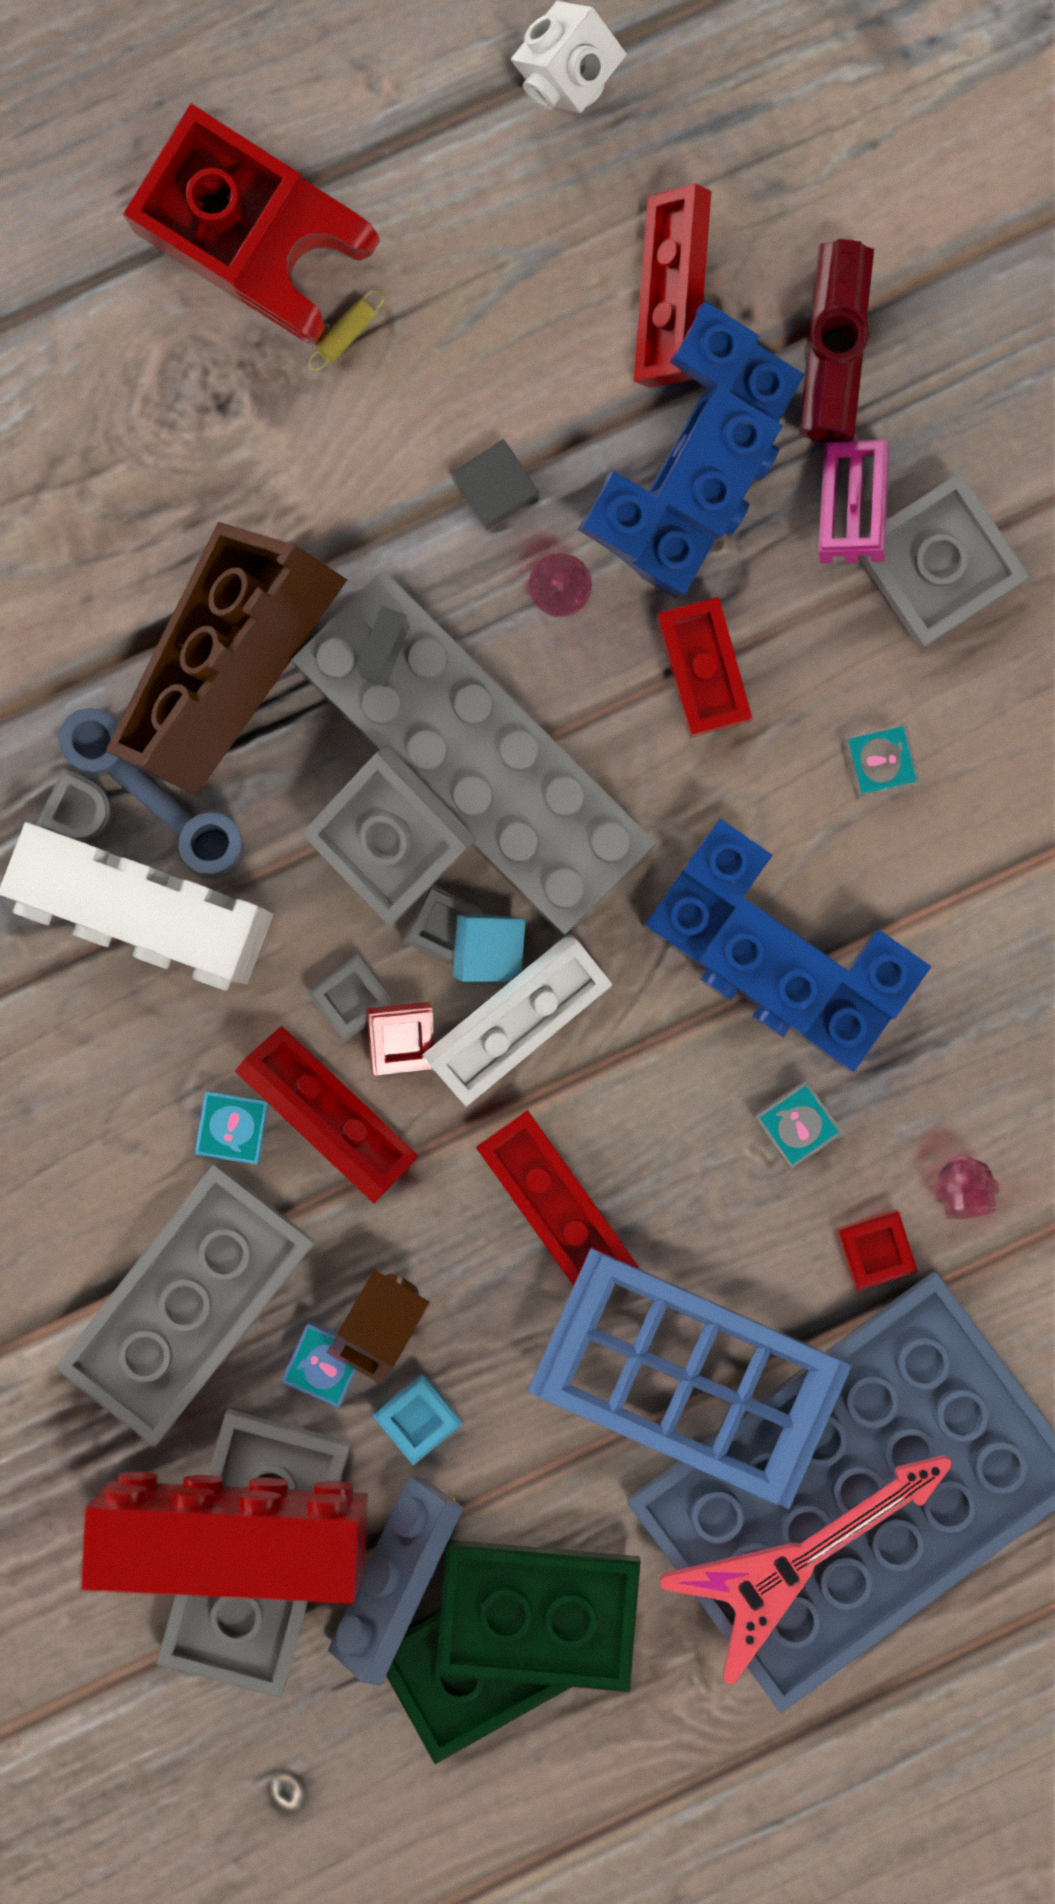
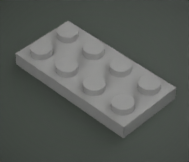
M215 1163L58 1362L55 1369L147 1442L156 1447L315 1244L316 1240L219 1164Z
M228 1409L224 1415L208 1475L223 1478V1486L248 1487L249 1480L277 1478L288 1481V1489L314 1490V1484L317 1482L341 1481L351 1442ZM175 1595L157 1665L281 1698L308 1601Z

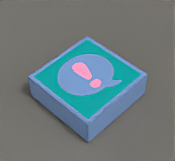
M309 1321L281 1382L339 1408L356 1370L327 1353L337 1333Z

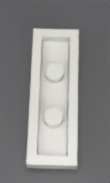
M569 932L427 1050L423 1056L433 1070L467 1107L613 984L578 940Z

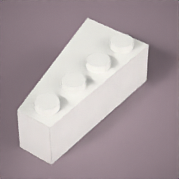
M27 822L23 825L0 887L1 896L16 901L12 911L14 914L48 926L52 916H58L76 923L72 932L74 936L105 947H109L110 941L114 937L135 945L132 953L134 958L165 969L169 968L171 959L195 968L192 979L228 991L231 981L248 984L274 913L254 904L230 898L207 887L178 879L149 866L115 856L107 851Z

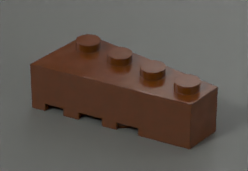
M218 522L113 734L106 752L197 796L348 579L294 544Z

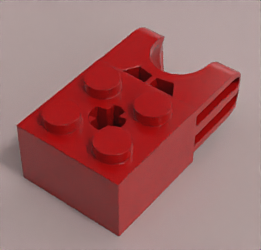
M192 103L188 106L123 213L136 235L307 344L318 343L326 328L319 308L299 293L292 285V271L296 262L304 253L316 248L336 250L351 259L360 261L370 257L380 243V238L372 224L304 180L300 173ZM224 196H227L228 206L223 211L215 214L208 213L204 205L208 199L219 203Z

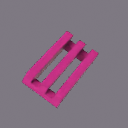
M888 440L825 442L818 550L820 563H833L834 556H845L846 563L859 562V556L871 555L872 562H885L889 474ZM874 456L870 538H860L864 457ZM850 457L846 538L835 539L839 458Z

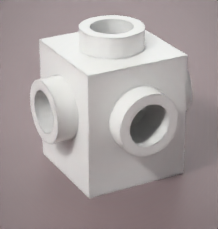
M556 1L546 15L537 19L528 28L524 37V43L510 60L526 79L523 83L525 92L538 105L547 110H552L556 107L581 113L585 107L598 99L603 92L604 83L627 54L593 7Z

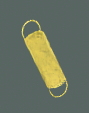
M374 290V291H372V292L378 291V292H381V293H382V295H383V300H382V302H381V304H382L383 301H384V293H383L382 291H379V290ZM358 298L316 344L319 351L315 352L312 357L319 353L327 362L334 363L341 353L368 326L371 320L378 315L377 310L381 304L377 307L375 313L364 299ZM312 357L310 358L309 363H308V364H309V368L312 369V370H319V369L323 368V367L327 364V362H326L322 367H320V368H318V369H313V368L310 367V361H311Z

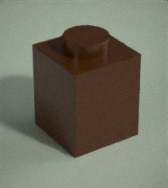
M373 1270L327 1353L382 1385L396 1364L430 1301L419 1296L416 1286L407 1279L395 1274H387L385 1276Z

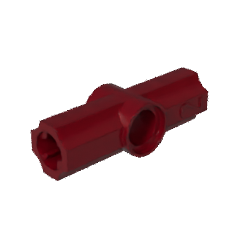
M838 239L833 242L821 243L818 248L810 331L804 348L806 368L798 436L806 437L812 442L852 441L855 436L863 352L869 338L867 314L874 248L865 246L861 241ZM827 332L841 333L849 340L851 350L845 353L832 352L824 346L821 335Z

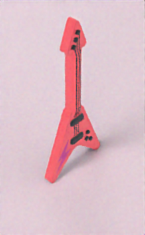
M941 1455L900 1465L895 1469L897 1479L802 1543H789L666 1572L660 1577L661 1588L671 1592L722 1600L733 1607L735 1616L723 1669V1677L727 1684H734L809 1580L814 1571V1566L912 1500L919 1506L925 1504L951 1468L952 1462L947 1455Z

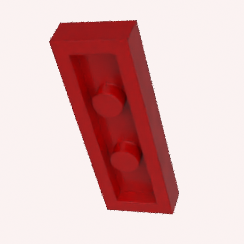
M696 183L651 195L647 199L634 382L649 388L693 380L692 377L669 363L672 355L678 351L696 318V311L703 304L712 191Z
M282 1025L253 1050L235 1070L253 1090L373 1204L419 1157L416 1152Z
M529 1110L523 1112L476 1146L478 1152L573 1286L590 1248L639 1268Z

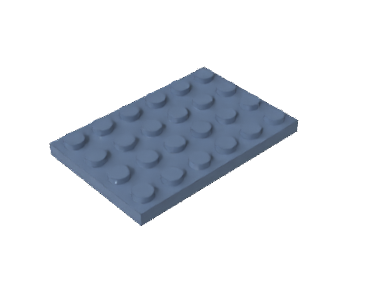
M934 1271L825 1351L838 1359L850 1363L852 1367L790 1509L774 1504L679 1460L627 1498L630 1508L673 1567L679 1570L789 1543L800 1544L897 1479L896 1467L941 1455H947L952 1462L951 1468L925 1504L919 1506L912 1500L814 1566V1571L809 1580L748 1664L747 1668L781 1714L1055 1510L1054 1430L938 1273ZM800 1369L758 1402L789 1415L808 1370ZM745 1410L726 1455L764 1472L783 1427ZM720 1430L701 1444L713 1448ZM695 1596L729 1642L735 1616L733 1607L722 1600Z

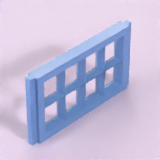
M590 1248L531 1381L528 1392L765 1500L790 1509L852 1365L610 1255ZM615 1284L653 1301L634 1345L596 1329ZM667 1307L705 1324L686 1368L647 1352ZM718 1330L756 1347L737 1392L699 1375ZM590 1340L628 1357L609 1402L571 1385ZM770 1354L808 1370L789 1415L751 1398ZM642 1364L680 1380L661 1425L623 1409V1405ZM693 1387L731 1403L713 1448L674 1432ZM745 1410L783 1427L764 1472L726 1455Z

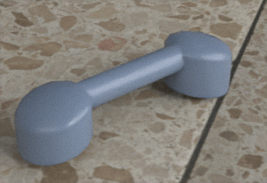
M85 708L75 711L65 719L60 728L58 741L63 756L72 768L85 776L101 777L110 775L179 836L178 847L181 858L192 873L201 878L218 879L227 876L237 868L243 857L244 844L240 830L232 819L221 813L213 812L196 816L192 815L141 769L106 752L118 723L113 716L105 711Z

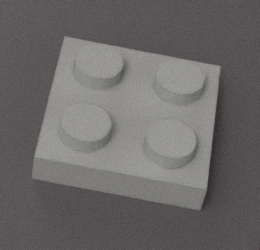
M960 472L886 520L885 562H872L871 555L859 556V560L920 651L1030 578ZM871 530L860 538H870Z
M388 745L372 756L301 833L389 927L400 919L477 841L472 833Z

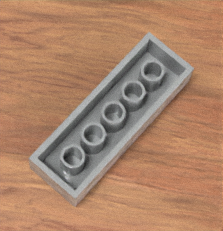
M384 570L378 573L291 659L298 672L377 751L387 745L477 839L472 847L562 937L566 936L656 845V842ZM381 605L406 614L410 625L386 687L362 678L357 669L358 662Z

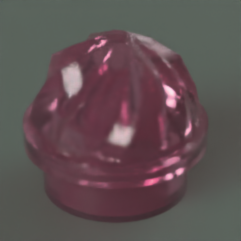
M565 553L551 554L541 559L533 568L529 578V592L532 601L542 612L554 617H567L580 611L588 602L592 590L591 575L585 564L575 556Z
M959 1156L947 1163L939 1173L938 1189L935 1191V1197L938 1203L944 1204L946 1218H974L997 1210L995 1195L1000 1192L999 1182L994 1179L986 1163L972 1157Z

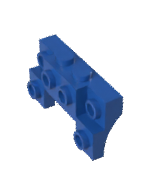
M708 302L699 306L695 313L696 318L678 351L672 355L669 363L688 374L709 391L701 395L650 490L646 491L615 471L610 472L604 480L605 485L586 520L582 521L578 528V531L622 559L642 579L674 598L686 594L713 542L723 537L724 533L728 536L732 535L744 519L749 503L743 500L754 478L758 481L762 480L775 462L779 448L773 443L783 426L779 421L805 375L756 343L760 337L758 334Z
M720 818L643 927L704 969L705 972L700 981L729 1001H732L738 993L758 1008L752 1017L767 1029L782 1038L791 1030L846 1070L855 1072L890 1020L896 1019L932 966L878 929L874 931L846 970L744 898L773 855Z

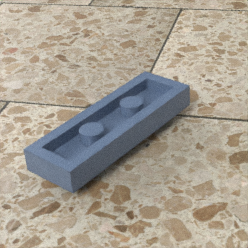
M409 1475L365 1568L354 1604L349 1603L328 1648V1651L363 1683L382 1685L463 1510L461 1505L426 1479Z

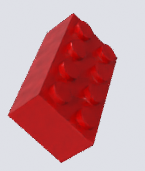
M125 1472L118 1475V1481H110L85 1507L81 1590L354 1604L364 1574L368 1493L353 1492V1484L347 1482L321 1481L314 1484V1490L288 1489V1481L277 1478H256L249 1480L248 1487L223 1486V1478L213 1475H190L183 1478V1484L157 1483L158 1475L154 1473Z

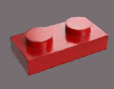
M716 597L658 613L656 618L689 738L751 722L753 718L720 598Z

